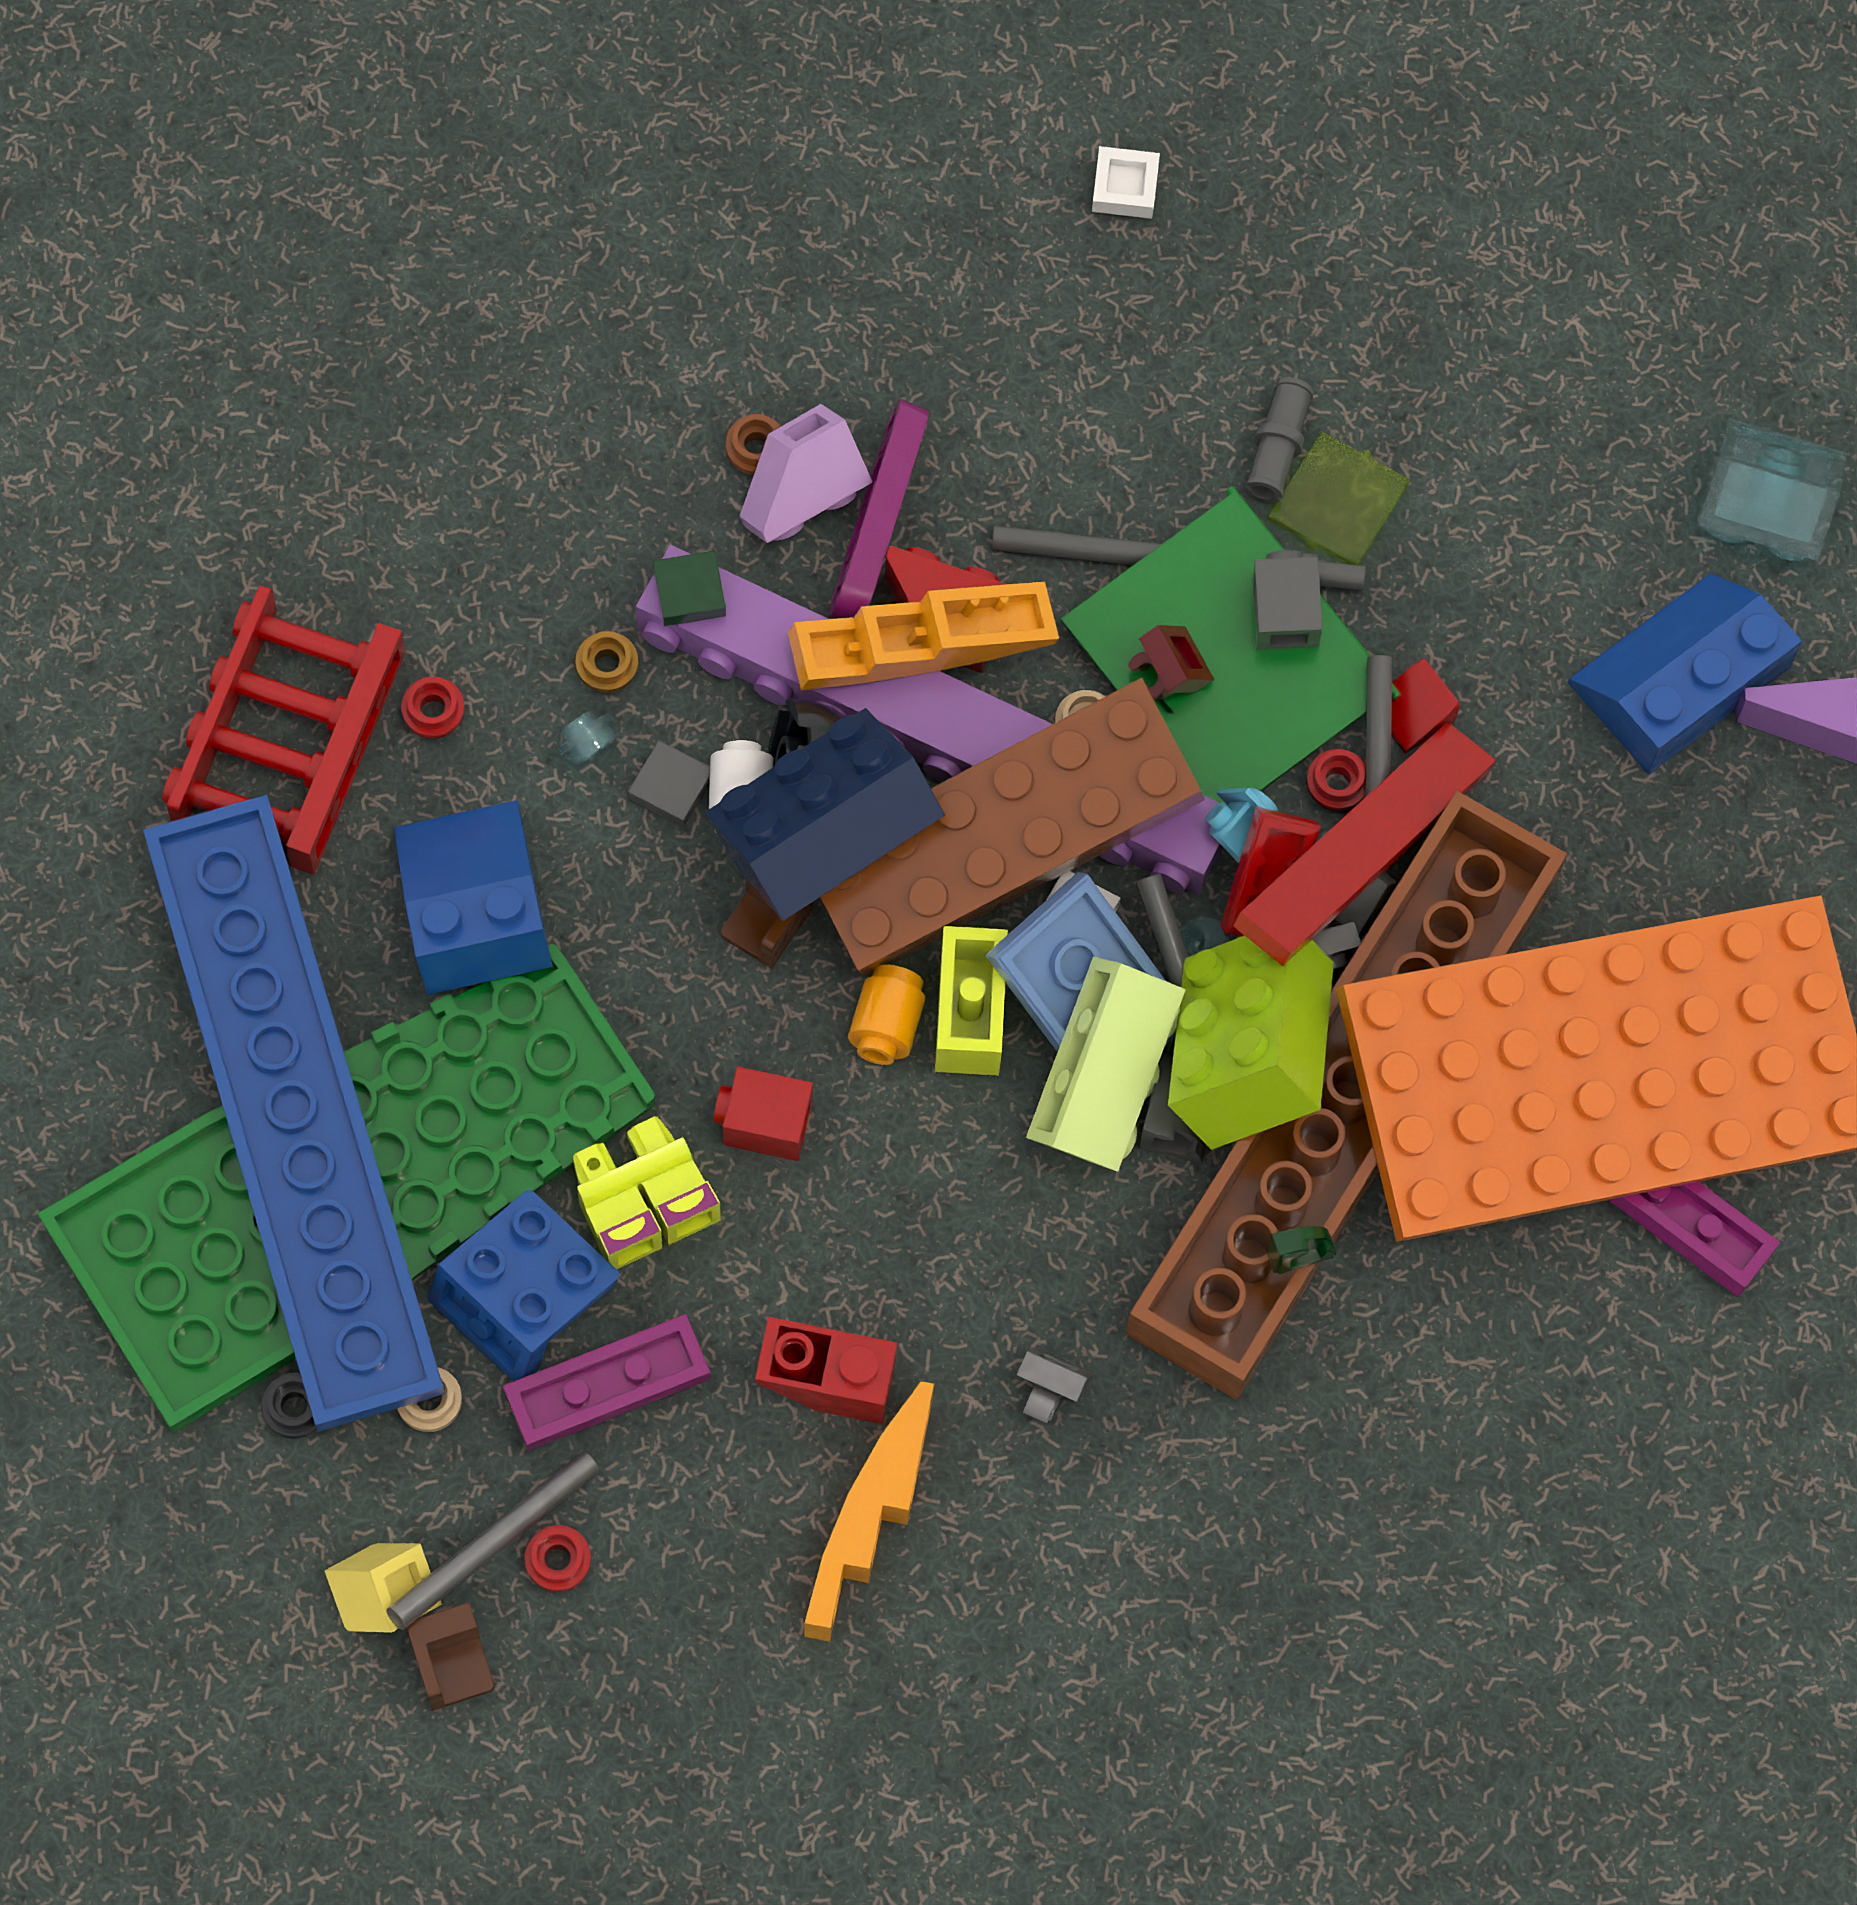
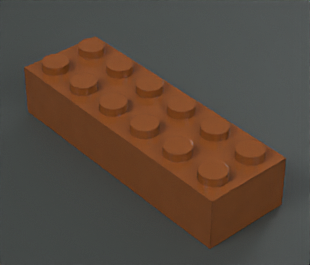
M1140 678L932 787L931 790L945 816L820 898L857 970L867 977L872 975L875 968L879 965H891L943 937L944 926L963 927L1204 801L1205 798L1143 679Z

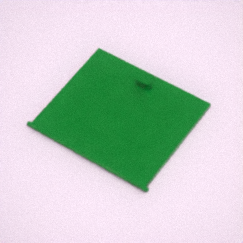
M1233 486L1226 490L1229 496L1060 619L1061 623L1116 691L1140 678L1143 679L1147 688L1154 686L1158 680V673L1153 665L1143 672L1131 671L1128 666L1130 660L1136 654L1146 652L1139 640L1141 636L1157 625L1186 626L1215 680L1196 693L1173 692V694L1165 699L1153 700L1203 795L1219 803L1224 802L1216 794L1219 789L1255 788L1263 791L1367 713V658L1370 656L1321 594L1322 634L1318 648L1256 650L1252 581L1255 559H1266L1268 553L1284 549ZM1392 683V698L1396 700L1401 696V693Z

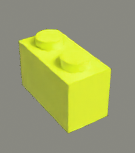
M943 927L935 1072L999 1076L1002 1055L1005 980L999 975L985 955L1008 935V930Z

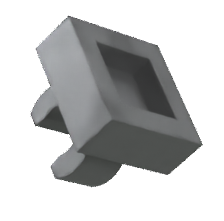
M1032 1348L1028 1350L1017 1376L1035 1383V1386L1023 1413L1048 1423L1053 1417L1061 1396L1076 1402L1083 1398L1093 1373L1039 1349Z

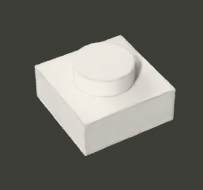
M1099 146L1092 212L1152 219L1160 153Z

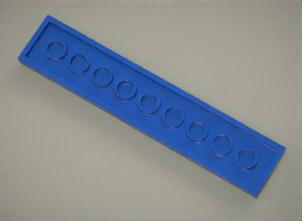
M260 796L144 829L143 832L317 1432L445 1394L268 796Z

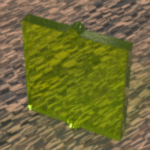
M1322 431L1284 490L1283 498L1272 509L1268 520L1305 540L1306 547L1310 550H1315L1318 547L1347 564L1359 565L1408 487L1410 479L1372 459V453L1369 450L1359 452Z

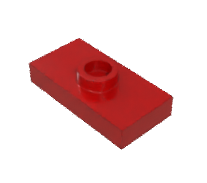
M1256 806L1220 928L1224 933L1240 937L1244 936L1233 926L1240 912L1316 843L1321 826L1315 820Z

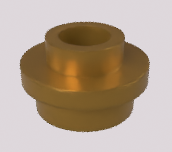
M604 631L591 635L583 641L576 654V670L579 678L588 688L600 693H613L626 688L634 680L638 671L639 662L635 646L628 638L616 632ZM610 656L615 658L619 665L611 672H603L596 667V662L602 657Z

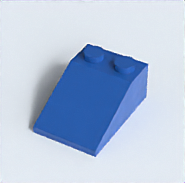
M518 800L394 827L404 899L414 951L427 995L553 967Z

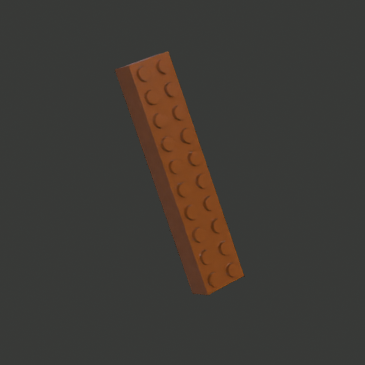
M1456 790L1331 990L1321 1110L1237 1141L1130 1312L1126 1329L1127 1336L1238 1401L1323 1263L1322 1261L1283 1274L1274 1273L1267 1255L1272 1234L1300 1227L1321 1226L1329 1230L1334 1244L1379 1172L1336 990L1345 984L1513 953L1556 884L1567 857L1566 852Z

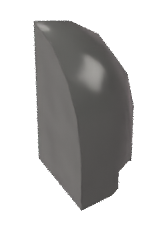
M1163 1051L1159 1063V1079L1157 1083H1154L1139 1149L1202 1164L1206 1144L1168 1106L1174 1054Z

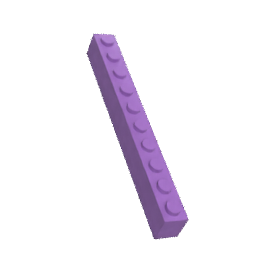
M670 544L662 559L689 555L690 553ZM719 567L726 605L725 617L664 626L654 574L636 605L637 630L642 632L643 638L649 644L669 653L675 652L676 648L698 658V663L703 669L719 678L730 679L732 675L753 684L754 690L761 697L774 704L787 705L785 701L788 698L814 701L831 706L844 716L855 715L864 708H867L914 757L915 761L923 765V770L930 777L941 783L1052 725L1039 717L941 671L863 684L801 690L788 631L794 622L826 620L828 618ZM1204 796V801L1099 856L1119 866H1126L1130 862L1151 872L1150 876L1161 874L1165 888L1172 892L1183 893L1187 889L1200 895L1224 849L1209 834L1211 825L1205 820L1209 811L1219 802Z

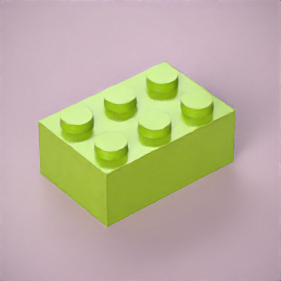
M1245 935L1211 949L1202 950L1195 955L1187 957L1184 961L1181 988L1186 990L1180 1004V1013L1177 1019L1168 1106L1211 1150L1321 1110L1334 962L1313 940L1305 945L1284 966L1279 964Z

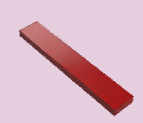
M1447 722L1244 908L1233 926L1279 964L1284 966L1438 821L1456 790L1466 795L1485 778L1495 764L1496 759Z

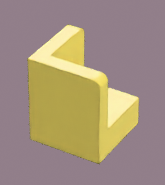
M414 1543L373 1544L324 1570L344 1627L348 1631L392 1633L399 1629L389 1619L386 1612L387 1608L431 1574L421 1544ZM441 1600L437 1602L434 1606H432L429 1610H427L424 1614L442 1605Z

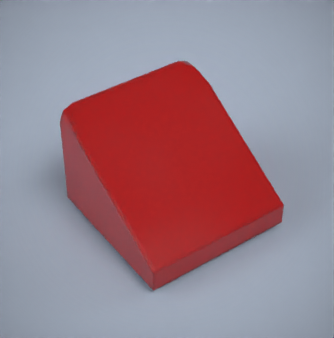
M1424 658L1413 664L1392 682L1401 693V696L1396 700L1392 698L1391 736L1405 754L1428 740L1447 722L1452 724L1456 721L1460 708L1458 700Z

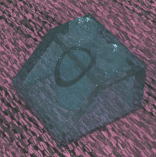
M1728 418L1703 501L1698 526L1708 528L1712 536L1725 542L1742 543L1745 539L1768 546V550L1772 554L1786 560L1801 561L1805 557L1818 561L1840 496L1847 453Z

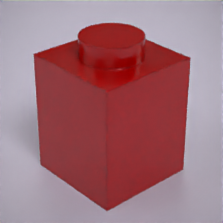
M737 1066L733 1086L721 1085L714 1112L713 1122L723 1124V1145L799 1162L813 1103V1083Z

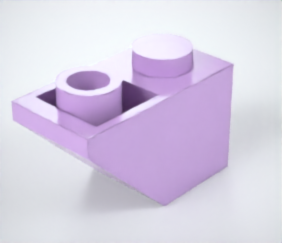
M819 404L768 434L740 513V519L745 528L766 543L772 540L789 538L798 533L803 528L804 522L824 510H833L845 506L855 498L858 490L872 483V479L845 419L824 405Z

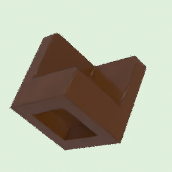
M746 879V894L721 928V937L772 969L813 910V902L782 921Z
M470 1602L418 1618L407 1627L432 1711L493 1691L494 1682L481 1644Z

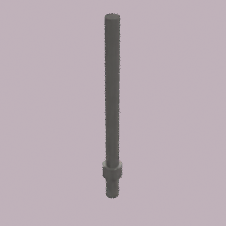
M995 525L992 550L1134 565L1162 544ZM1303 553V557H1317V554ZM1318 561L1320 586L1363 591L1366 566Z

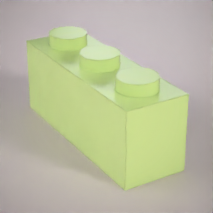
M1093 956L1026 1138L1118 1172L1122 1160L1129 1155L1134 1147L1137 1137L1136 1122L1145 1098L1151 1095L1154 1084L1158 1082L1160 1072L1158 1063L1167 1039L1176 1031L1180 1004L1186 989L1124 964Z

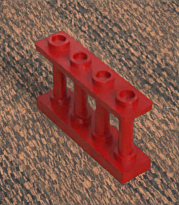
M260 585L252 603L244 601L238 610L232 632L233 636L237 637L229 658L221 656L213 669L209 690L214 692L206 713L197 711L191 721L186 737V746L190 748V751L182 769L175 766L171 770L165 783L162 801L167 804L172 822L190 817L194 807L211 811L250 800V798L205 783L218 751L303 779L304 786L310 789L301 809L293 807L288 812L271 806L278 833L281 836V843L286 844L290 866L315 875L406 654L401 630L378 623L371 641L362 640L359 645L284 621L274 617L277 608L273 590ZM264 640L350 669V676L355 677L348 697L338 696L336 700L251 672ZM241 695L328 724L327 730L332 732L325 752L316 751L311 756L228 728Z

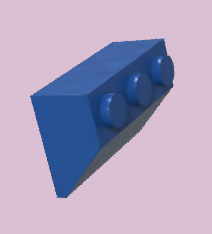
M1710 573L1569 678L1568 683L1649 775L1733 712L1744 688L1767 686L1790 669L1802 640L1761 594Z

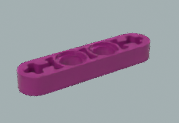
M899 399L891 413L870 476L872 483L867 485L828 611L829 617L834 619L854 617L861 606H869L927 424L929 410Z

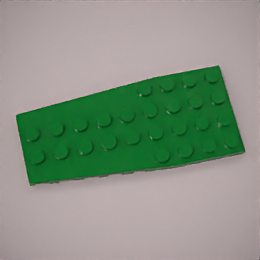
M555 944L548 945L553 967L487 981L452 998L451 994H448L430 1003L429 1010L395 1026L394 1022H391L371 1032L372 1038L344 1051L412 1281L460 1247L525 1191H538L574 1165L573 1155L594 1144L606 1142L655 1106L653 1090ZM223 1105L197 1118L37 1213L41 1223L172 1433H175L296 1359Z

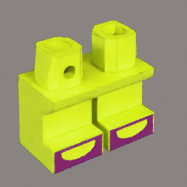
M655 1116L635 1125L627 1131V1138L637 1156V1159L616 1168L604 1143L594 1144L573 1155L574 1168L579 1184L577 1186L579 1205L602 1256L616 1270L662 1249L661 1232L667 1244L670 1245L721 1221L720 1202L709 1182H705L692 1159L684 1138L682 1137L675 1141L665 1125ZM642 1196L645 1198V1200H646V1202H647V1204H648V1206H649V1209L647 1208V1206H646V1204H645V1202H644Z

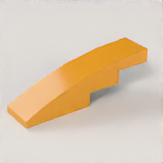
M1045 582L928 591L920 602L861 606L854 617L794 622L788 631L801 690L863 684L926 674L1010 656L1053 645L1059 640Z
M922 1381L919 1383L881 1434L850 1489L822 1556L804 1623V1637L830 1642L843 1578L865 1583L870 1581L881 1521L908 1525L932 1405L934 1384Z

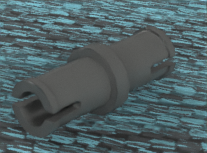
M1284 377L1278 379L1266 422L1258 426L1254 442L1258 449L1244 490L1246 494L1257 501L1264 503H1277L1281 501L1292 460L1301 454L1305 439L1301 430L1309 403L1314 395V390L1308 383L1297 378Z

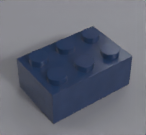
M864 708L855 715H848L839 719L829 728L826 734L801 750H794L785 754L776 762L772 769L747 785H740L731 789L722 797L718 804L705 812L737 869L782 921L945 816L914 757L867 708Z

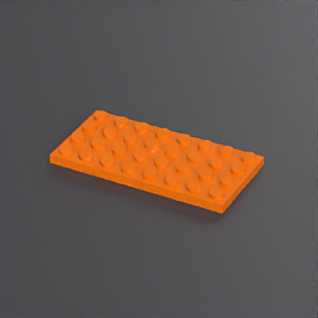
M1822 895L1342 985L1336 990L1396 1242L1857 1150V1034Z

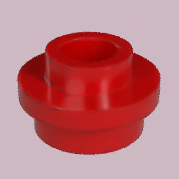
M426 677L414 682L406 690L401 702V711L405 724L413 733L424 738L436 739L445 737L458 728L464 717L465 706L460 690L451 681L441 677ZM432 701L439 702L445 707L444 712L434 718L427 717L421 712L424 705Z
M1331 749L1319 754L1311 762L1307 772L1306 785L1310 796L1318 805L1328 810L1345 811L1354 808L1365 798L1366 764L1359 756L1348 750ZM1331 774H1341L1347 778L1349 786L1343 790L1332 789L1327 784L1326 778Z
M554 1525L538 1531L530 1539L525 1550L524 1560L527 1573L537 1586L550 1592H564L575 1588L585 1579L591 1565V1554L588 1543L578 1531L567 1526ZM560 1549L570 1555V1563L563 1570H552L546 1565L545 1559L551 1551Z

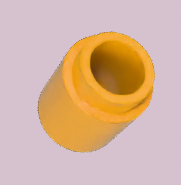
M879 965L875 968L873 976L865 979L849 1030L848 1040L857 1048V1054L866 1061L879 1065H890L895 1059H903L909 1056L926 1000L922 992L924 981L915 972L895 965Z

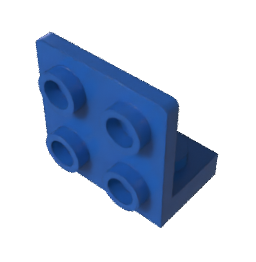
M527 1190L438 1264L427 1300L514 1382L538 1371L548 1342L615 1286L619 1278V1272L534 1191Z

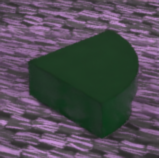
M1307 1226L1272 1234L1267 1255L1273 1272L1283 1274L1334 1258L1333 1255H1336V1250L1327 1228Z

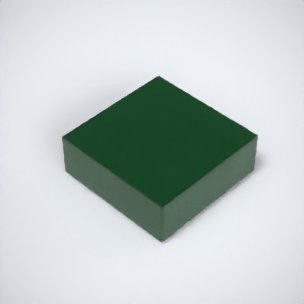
M715 550L653 560V571L664 626L726 616V605Z

